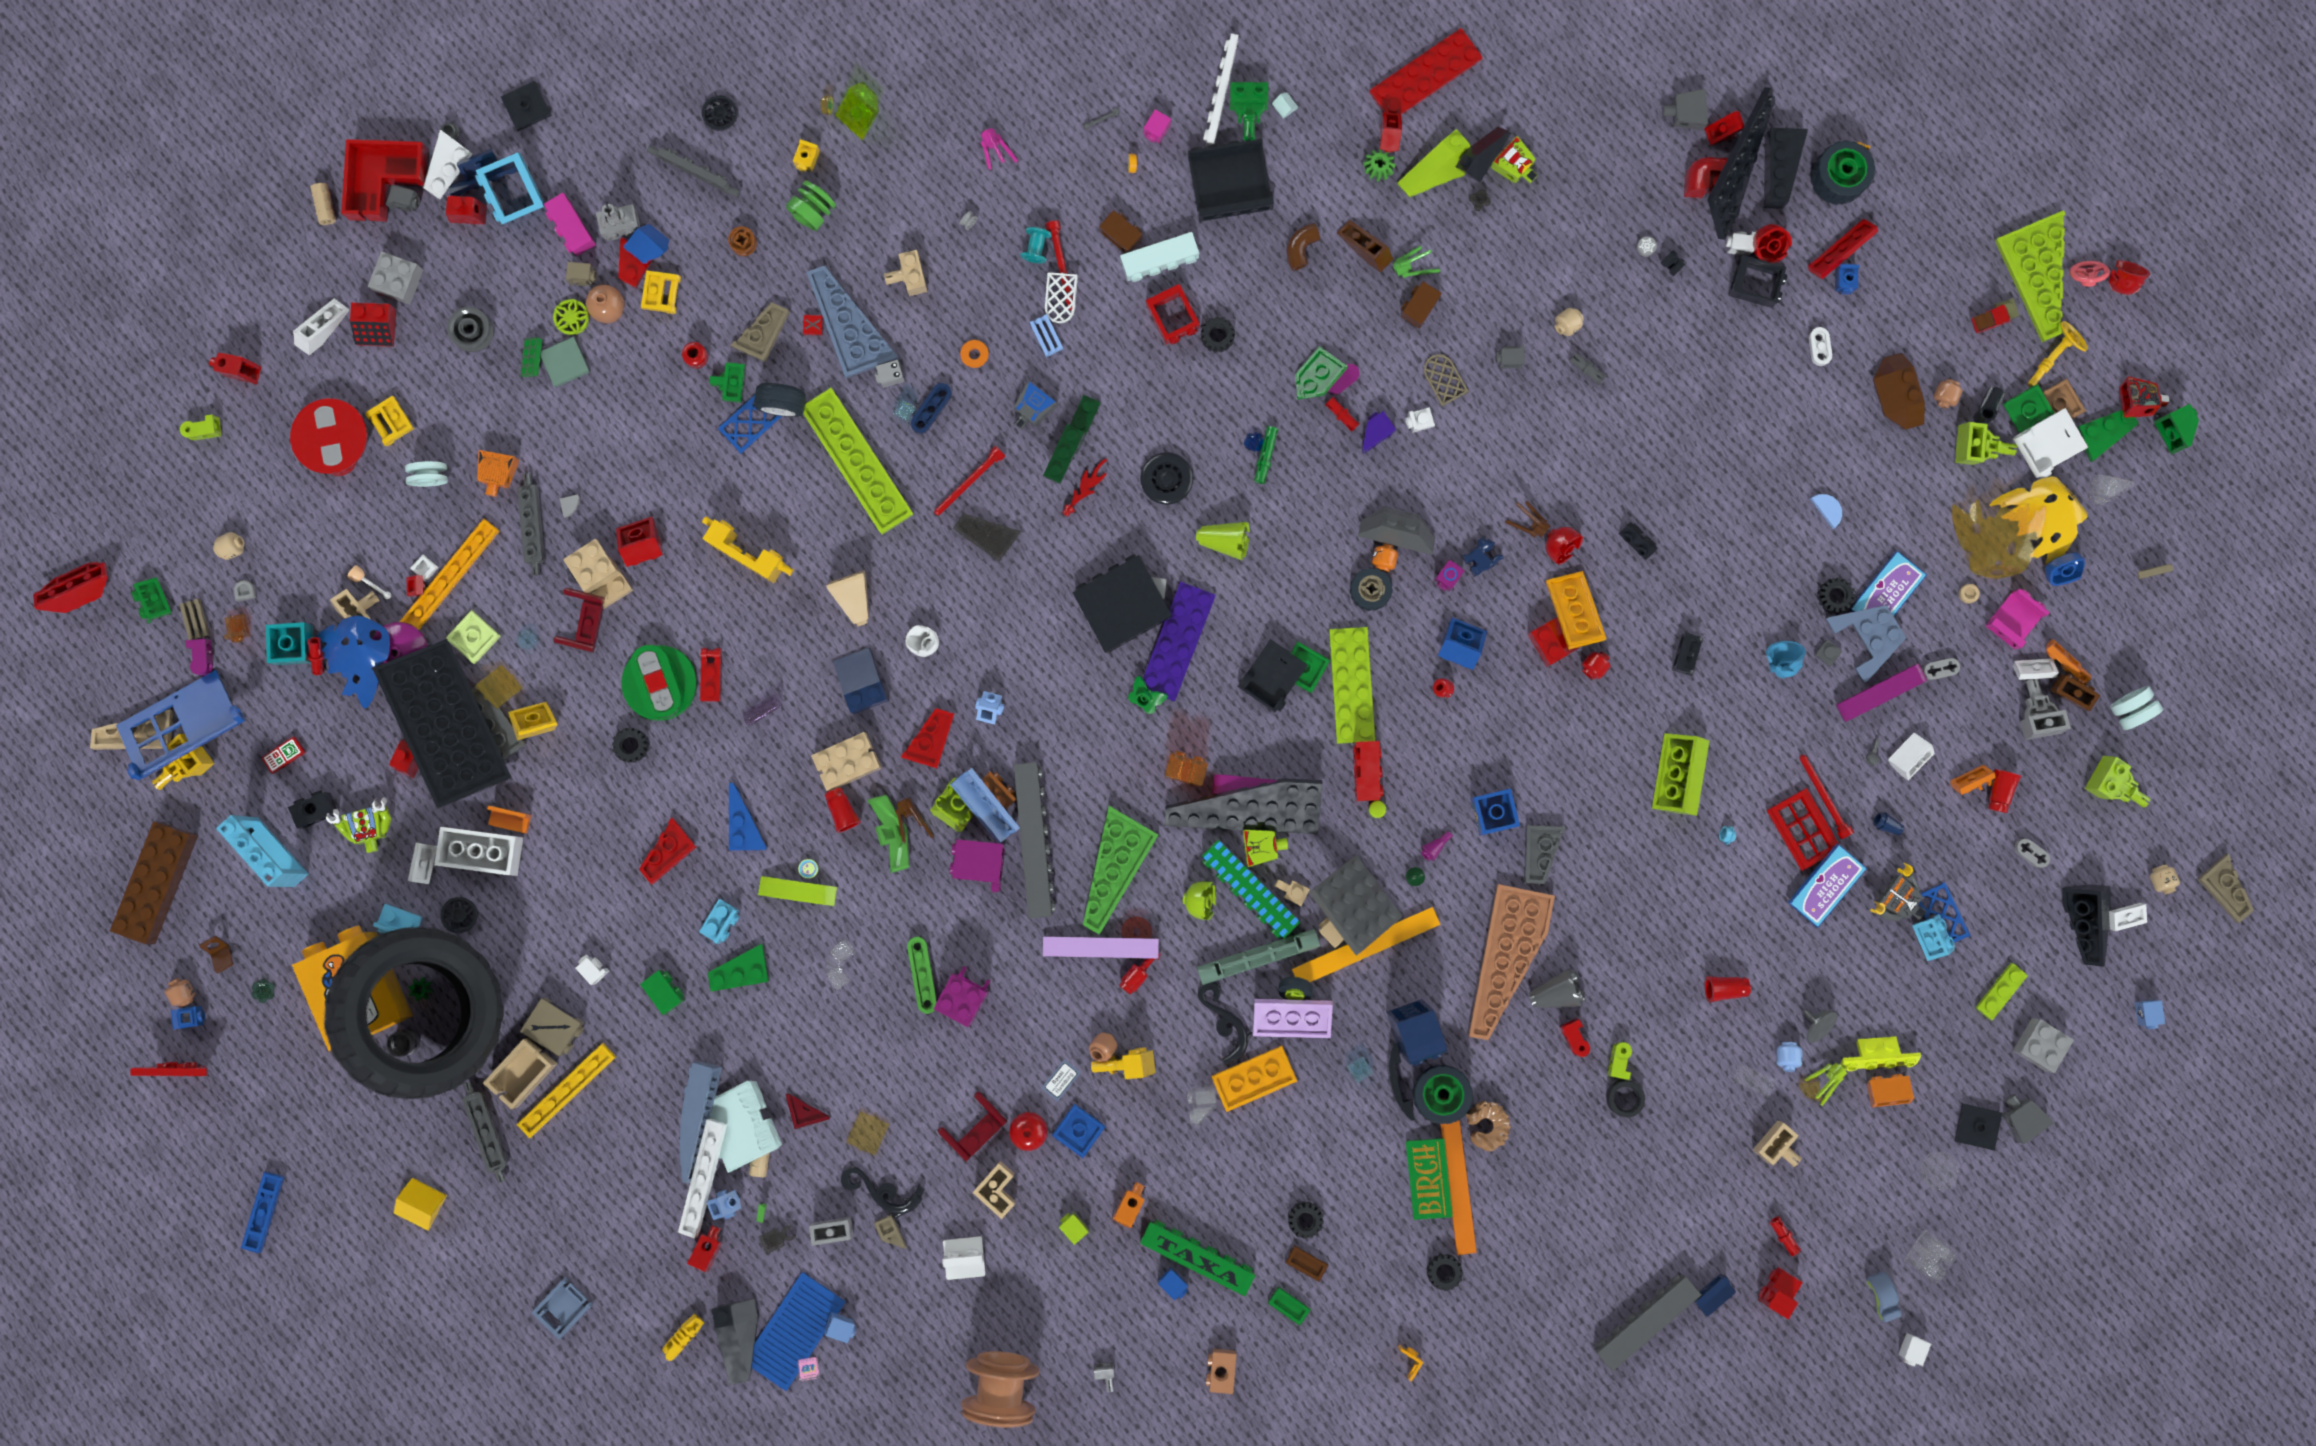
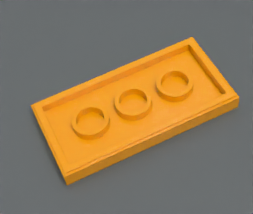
M1583 571L1546 580V586L1568 649L1605 641L1606 635Z
M1282 1045L1211 1076L1226 1112L1297 1082Z

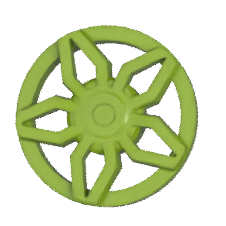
M569 299L555 307L553 320L555 326L562 333L577 335L587 328L590 315L583 303ZM569 304V305H568V310H567L566 308H564L563 306ZM578 305H580L584 309V311H578ZM559 310H564L565 313L561 314ZM558 315H559L560 317H563V318H561V319L559 320V322L557 321V316H558ZM585 320L583 326L580 328L579 321ZM570 325V328L573 331H566L564 330V328H567Z

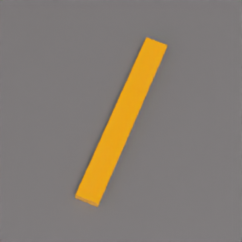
M483 519L426 588L423 595L417 599L399 622L411 624L420 630L500 530L486 519Z
M1430 907L1396 922L1358 955H1355L1347 944L1293 968L1292 971L1295 977L1312 982L1441 924L1433 907Z

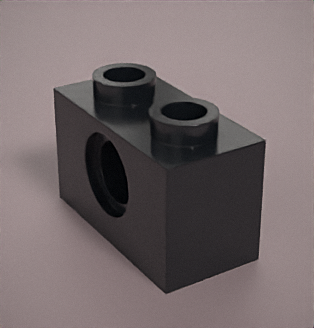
M320 790L312 793V797L306 800L301 798L294 801V805L288 807L296 829H305L326 820L327 813L332 817L335 816L333 811L337 808L331 793ZM312 804L316 806V810L313 814L310 812V807Z

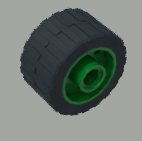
M1849 140L1839 141L1830 145L1812 166L1810 181L1814 192L1825 202L1835 205H1843L1854 201L1871 185L1875 176L1876 166L1870 151L1862 144L1860 145L1855 141Z
M1437 1065L1423 1071L1417 1078L1413 1091L1414 1104L1419 1113L1427 1120L1437 1124H1452L1459 1121L1470 1110L1471 1102L1473 1101V1090L1469 1079L1466 1078L1463 1072L1449 1065ZM1441 1089H1445L1448 1093L1445 1100H1440L1438 1097V1092Z

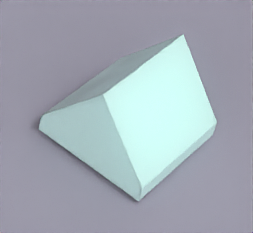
M1288 93L1280 94L1272 103L1283 119L1298 109V106Z

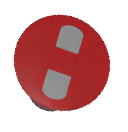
M333 398L316 400L305 406L294 419L290 432L291 447L299 462L314 472L334 476L346 475L355 468L357 461L365 451L368 438L366 424L360 413L349 403Z

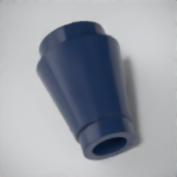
M1879 812L1874 818L1873 825L1877 830L1901 835L1904 830V825L1886 812Z

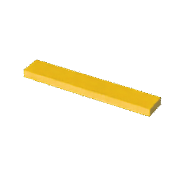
M602 1043L516 1125L529 1139L533 1137L608 1066L616 1056Z

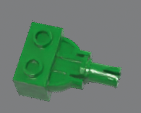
M1230 82V110H1234L1240 124L1242 123L1243 116V140L1248 141L1249 133L1250 141L1255 140V116L1256 124H1259L1260 116L1268 108V82Z

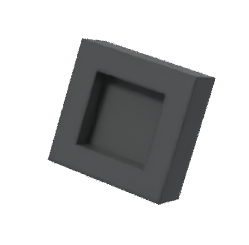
M1825 640L1814 656L1830 667L1843 651L1829 640Z

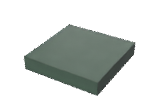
M574 337L541 351L542 361L555 388L590 373Z

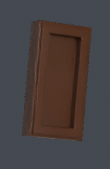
M1296 1245L1293 1246L1285 1261L1286 1264L1320 1282L1329 1266L1326 1262Z

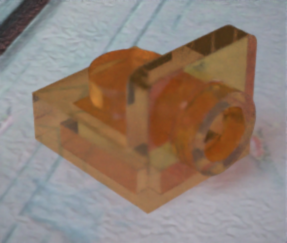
M246 614L224 618L227 630L224 639L230 640L232 643L243 642L244 638L250 637Z

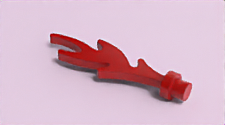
M1107 459L1098 464L1091 478L1087 477L1088 471H1085L1080 482V495L1077 494V490H1074L1072 502L1070 505L1065 504V509L1062 511L1063 515L1068 517L1071 513L1073 514L1075 511L1073 507L1079 501L1094 494L1095 491H1089V489L1099 484L1107 475V473H1104L1102 476L1097 477L1098 470L1107 462Z

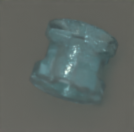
M899 400V406L893 411V414L906 422H910V416L912 412L916 411V408L903 400Z

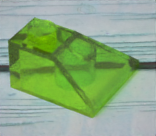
M863 81L849 87L835 114L861 140L865 139L879 113L877 94Z

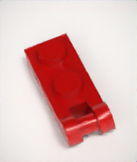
M701 648V702H721V648H715L714 650ZM708 657H714V663H708Z

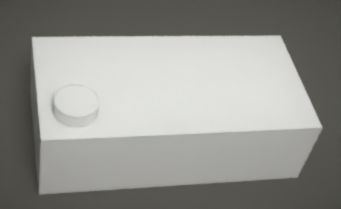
M440 827L434 865L518 876L523 837Z

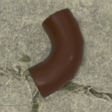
M1315 223L1305 225L1295 231L1289 239L1286 253L1291 271L1302 269L1309 264L1305 255L1306 247L1311 243L1320 241L1319 231Z

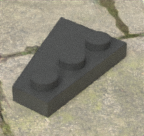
M1526 825L1524 883L1545 884L1565 827Z

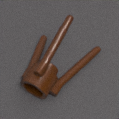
M1528 501L1525 504L1534 515L1519 502H1516V506L1534 521L1530 526L1532 530L1509 520H1505V523L1531 534L1534 538L1537 535L1543 537L1550 528L1547 520Z
M911 798L903 799L897 803L898 809L895 812L898 817L902 843H906L902 815L905 818L913 815L919 826H923L929 836L934 838L933 833L918 813Z

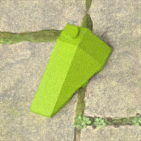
M1457 129L1454 130L1397 184L1410 198L1430 190V188L1465 176L1466 174L1455 166L1464 152L1471 147L1469 142Z

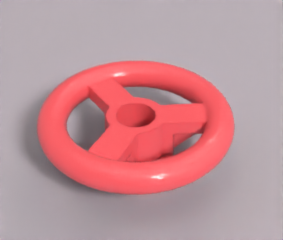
M2083 261L2073 265L2069 273L2081 285L2091 287L2096 285L2097 282L2105 280L2110 274V269L2100 262ZM2103 270L2104 273L2097 277L2098 272Z

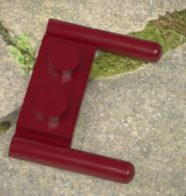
M566 587L563 590L564 595L584 600L577 627L576 640L555 636L553 641L557 644L593 653L605 597Z
M976 1092L974 1098L989 1113L959 1142L944 1127L938 1129V1134L965 1162L1007 1122L1003 1115L980 1092Z

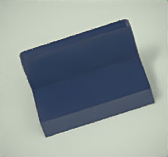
M1721 1273L1700 1291L1701 1296L1694 1301L1707 1317L1736 1293L1729 1284V1280Z

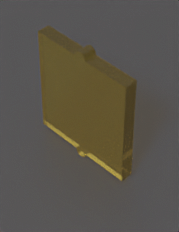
M502 665L475 685L484 695V699H488L496 709L523 689L514 678V675L510 674Z
M860 1111L846 1143L859 1148V1151L864 1150L872 1155H876L890 1124L878 1119L877 1116H871Z

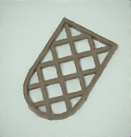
M1437 354L1431 356L1426 361L1424 374L1441 406L1469 392L1453 362L1448 357ZM1438 357L1445 359L1444 364L1437 362ZM1428 363L1434 364L1432 370L1426 369ZM1436 365L1443 367L1441 373L1434 371ZM1445 367L1452 369L1450 375L1443 374ZM1453 371H1455L1458 378L1452 376ZM1427 372L1431 373L1430 378L1427 376ZM1433 374L1440 375L1438 382L1432 380ZM1442 376L1449 378L1448 384L1441 383ZM1451 379L1458 381L1456 387L1450 385ZM1460 382L1464 389L1459 388ZM1432 383L1437 384L1436 390H1435L1434 386L1432 385ZM1440 385L1446 387L1445 393L1438 391ZM1448 388L1455 389L1454 396L1447 394ZM1458 390L1463 392L1456 396ZM1438 394L1444 396L1442 401ZM1446 397L1452 398L1445 402Z

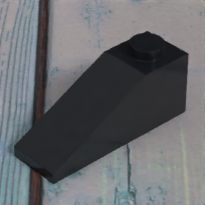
M1498 126L1468 148L1455 167L1468 177L1481 182L1508 140L1511 132Z

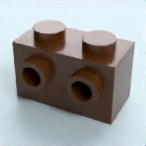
M2071 674L2060 675L2050 692L2084 711H2091L2100 697V694L2095 692V688L2086 683L2083 685L2077 682L2079 679Z

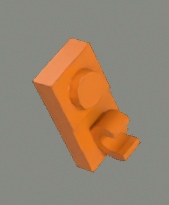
M1982 765L1951 780L1950 784L1954 790L1963 795L1975 788L1983 790L1982 784L1984 783L1991 786V780L1996 777L1992 770Z

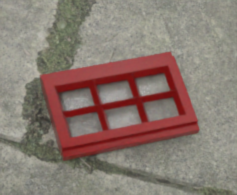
M1807 788L1766 810L1801 871L1824 859L1836 843L1839 844Z

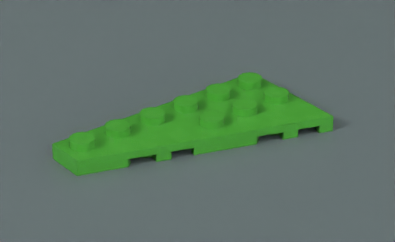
M1111 806L1108 807L1083 922L1084 926L1099 935L1158 837V834Z

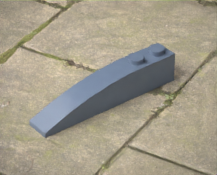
M703 1061L692 1062V1066L689 1069L688 1083L684 1089L685 1096L680 1126V1163L683 1183L691 1182L706 1120L711 1117L722 1067Z

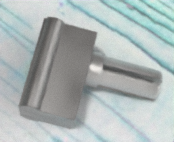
M1113 1362L1094 1364L1095 1380L1105 1379L1107 1392L1110 1393V1390L1113 1392Z

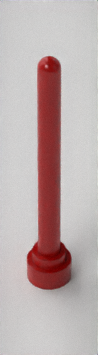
M1060 221L1045 223V228L1052 234L1051 237L1059 273L1067 274L1059 239ZM1062 277V278H1061V282H1062V286H1063V285H1065L1067 282H1066V281L1063 279V277ZM1069 285L1063 289L1067 294L1071 292ZM1068 298L1066 299L1067 307L1071 304Z
M997 446L990 450L989 457L934 510L935 515H941L994 462H1001L1006 457Z
M1800 755V762L1838 826L1837 834L1839 838L1843 839L1853 834L1854 830L1851 825L1848 826L1847 823H1844L1807 756Z

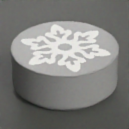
M1651 237L1641 238L1637 243V252L1644 257L1651 256L1657 248L1656 241Z

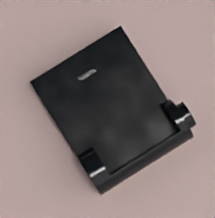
M1270 639L1237 687L1274 713L1277 710L1281 712L1287 703L1284 699L1308 664Z

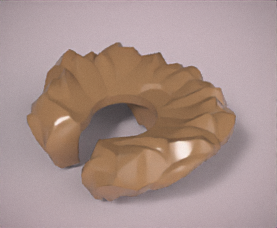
M1482 1101L1466 1114L1467 1123L1470 1125L1477 1124L1484 1118H1488L1493 1122V1130L1490 1133L1484 1134L1474 1131L1470 1134L1472 1143L1485 1151H1494L1499 1146L1504 1145L1505 1140H1508V1135L1510 1134L1509 1115L1506 1114L1502 1109L1503 1107L1499 1106L1498 1103Z

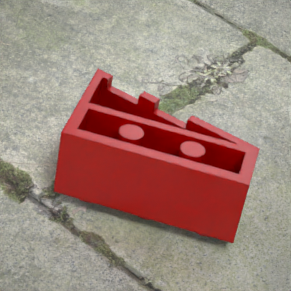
M1379 741L1355 742L1353 744L1355 802L1379 801L1380 797L1383 796V785H1380L1382 766H1380L1381 747H1379Z

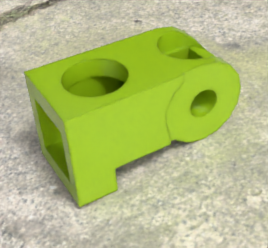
M211 414L205 415V421L183 422L180 426V433L191 440L222 436L220 418Z
M1618 1042L1613 1046L1608 1076L1630 1080L1631 1072H1626L1628 1058L1632 1054V1048L1629 1044Z

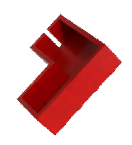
M346 139L341 214L348 220L366 221L367 218L369 221L387 222L388 206L386 203L389 195V185L424 186L428 172L429 149L422 142Z

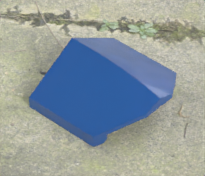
M648 224L637 228L624 245V249L645 264L649 260L662 256L668 250L669 239L652 225Z

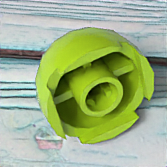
M1196 882L1183 895V904H1185L1188 913L1196 919L1210 920L1214 914L1211 911L1212 903L1216 906V887L1212 885L1213 882Z

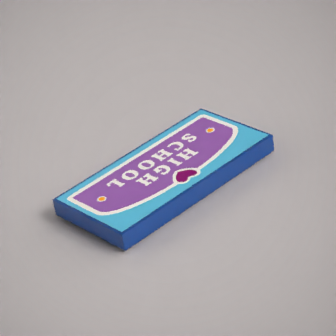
M1896 551L1849 608V611L1856 612L1887 605L1892 615L1895 616L1927 574Z
M1836 843L1787 903L1818 928L1867 868Z

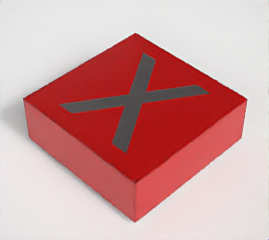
M804 315L803 334L823 336V316Z

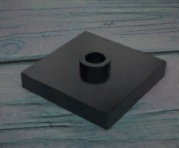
M535 81L500 96L517 131H521L552 116Z
M1962 1103L1955 1142L1995 1151L2002 1112Z

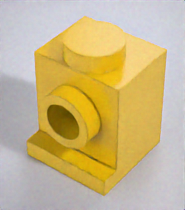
M802 139L799 140V145L793 158V163L798 170L813 172L820 153L818 145ZM803 153L808 154L806 158H802Z

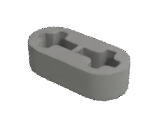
M1949 658L1928 663L1923 666L1922 670L1928 680H1935L1957 674L1960 670V664L1956 659ZM1949 664L1954 665V668L1951 670L1943 669V667ZM1931 666V669L1938 668L1939 672L1933 673L1932 676V674H1928L1927 670H1930Z
M2020 839L2015 842V852L2032 866L2043 868L2050 863L2049 854L2031 840ZM2021 844H2027L2026 848L2031 852L2021 851ZM2034 854L2037 856L2042 855L2043 863H2037L2038 858H2036Z

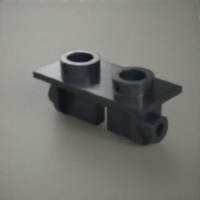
M1629 522L1619 535L1640 556L1647 560L1655 553L1658 547L1647 535L1644 538L1641 537L1644 532L1636 523Z

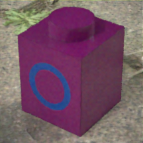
M1448 560L1434 580L1437 582L1436 586L1443 591H1450L1465 570L1451 560Z

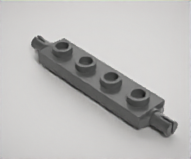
M651 145L647 148V153L656 156V158L727 194L729 193L736 198L739 197L741 191L732 187L728 183V179L723 175L717 174L716 176L710 173L711 170L703 165L698 167L694 165V161L687 157L681 158L677 156L678 154L669 148L667 150L663 148L657 149Z
M531 473L523 474L524 485L517 488L524 563L531 564L532 576L541 575L539 564L545 561L539 488L532 484Z
M472 1081L463 1084L467 1095L462 1101L487 1173L495 1172L498 1183L504 1182L506 1179L502 1169L508 1163L483 1092H475Z

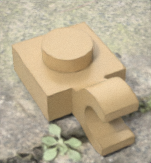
M1277 879L1274 885L1286 892L1283 898L1299 906H1302L1310 890L1293 880L1288 885Z

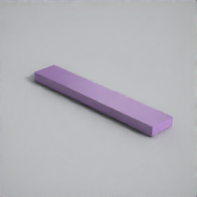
M1043 937V956L1159 958V939Z

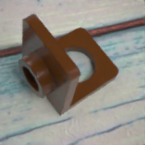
M213 936L199 944L201 949L211 955L216 973H220L234 964L229 945L218 936ZM211 943H219L216 947H207Z

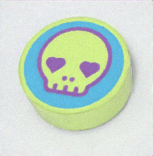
M806 859L799 864L798 870L802 877L813 878L817 875L819 867L814 860Z

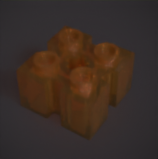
M1175 751V754L1171 753L1165 778L1202 787L1208 766L1205 759L1198 756L1190 759L1186 757V753Z

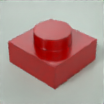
M423 576L406 577L407 596L423 595L425 589Z

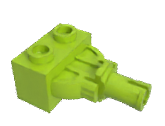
M1964 423L1958 425L1955 463L1975 465L1983 463L1989 458L1996 459L1998 457L1997 453L2014 456L2017 450H2013V448L2016 449L2017 445L1999 441V436H1994L1987 430L1988 424Z
M2103 756L2084 788L2101 799H2120L2123 802H2129L2131 799L2142 808L2149 804L2146 801L2150 802L2151 800L2150 797L2140 792L2138 787H2136L2139 784L2134 781L2129 771L2131 766L2114 756Z

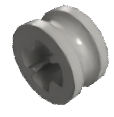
M971 211L967 212L960 221V225H965L966 230H969L978 220V217L973 216Z

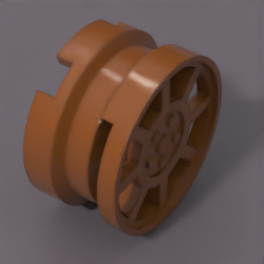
M736 227L728 236V243L731 249L739 256L751 255L757 247L756 237L747 227Z

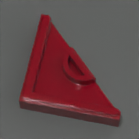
M790 1093L785 1094L794 1129L830 1119L829 1115Z

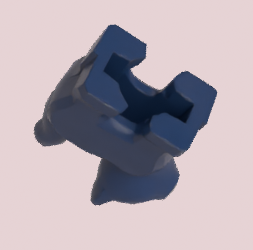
M1479 538L1477 547L1462 556L1466 564L1472 561L1475 563V566H1472L1470 569L1474 577L1494 567L1499 560L1504 558L1502 554L1496 555L1493 559L1486 555L1485 552L1490 551L1495 544L1489 538Z

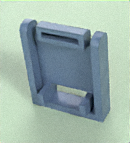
M566 1277L532 1311V1314L559 1340L593 1305L592 1302H589L586 1306L584 1305L588 1298L572 1283L567 1287L564 1286L568 1281ZM548 1310L562 1323L557 1328L544 1316Z

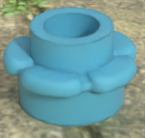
M1722 827L1719 833L1720 841L1725 842L1726 845L1736 839L1734 827Z

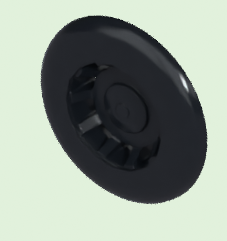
M1163 452L1147 460L1141 470L1140 482L1144 493L1152 501L1163 505H1170L1180 502L1189 494L1193 485V472L1189 463L1183 457L1175 453Z

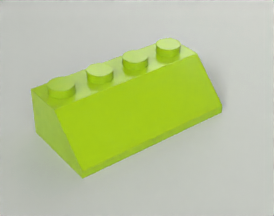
M1664 733L1652 809L1697 816L1710 740L1698 736Z

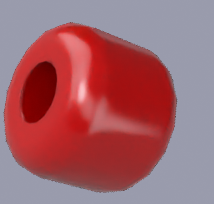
M1437 679L1433 684V692L1438 697L1449 698L1454 693V684L1448 679Z

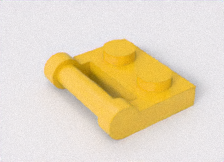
M646 270L641 308L676 314L675 302L681 276ZM666 281H671L668 304L662 305Z
M394 396L389 397L365 413L368 420L372 421L382 437V443L385 447L390 446L397 439L415 429ZM379 413L382 414L393 433L390 435L379 420Z

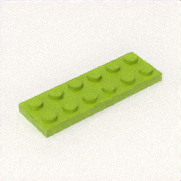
M1368 627L1329 629L1336 744L1375 741Z

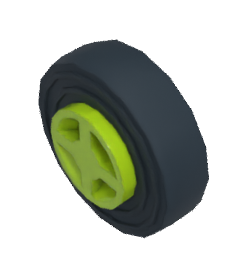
M1286 977L1280 981L1278 993L1285 1000H1311L1313 986L1303 978Z

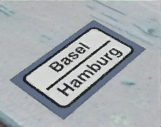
M1064 1059L1042 1086V1089L1059 1101L1081 1072Z

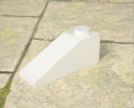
M334 298L293 331L294 345L306 354H312L323 345L349 312V309Z

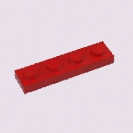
M1862 219L1808 266L1809 272L1820 279H1824L1878 232V227L1866 219Z

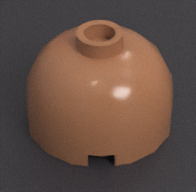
M601 284L589 291L586 296V307L594 320L609 324L617 321L622 316L625 301L622 294L616 288Z

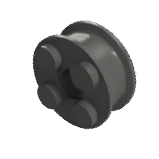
M464 307L451 315L447 324V332L452 342L462 350L478 352L485 349L491 343L494 327L491 320L482 311L473 307ZM470 326H474L473 332L467 333V329Z

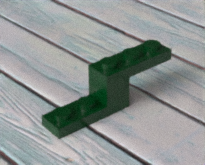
M1083 395L1070 425L1067 424L1043 477L1061 485L1074 455L1078 454L1101 402Z

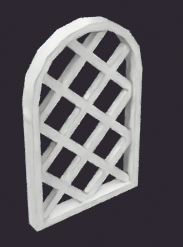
M1048 273L1045 312L1051 321L1065 323L1074 315L1078 275ZM1052 275H1059L1060 277L1055 280ZM1065 276H1073V277L1068 281ZM1050 277H1051V279L1054 281L1051 285H1050ZM1063 277L1067 283L1061 287L1058 281ZM1075 279L1074 287H1073V286L1071 285V282ZM1055 284L1060 288L1056 293L1051 290V287ZM1067 285L1072 288V291L1068 294L1063 290ZM1050 291L1052 293V296L1048 299ZM1062 291L1065 297L1060 301L1056 295ZM1074 292L1072 301L1069 296ZM1055 297L1058 303L1053 307L1050 301ZM1068 298L1071 304L1066 308L1062 302ZM1061 304L1064 310L1059 314L1056 308ZM1052 311L1058 315L1054 319L1049 315ZM1067 312L1070 316L1064 320L1062 315Z

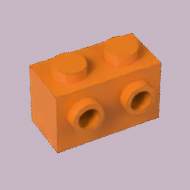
M1895 1074L1891 1078L1884 1079L1883 1076H1876L1867 1083L1871 1108L1909 1104L1914 1100L1909 1076Z

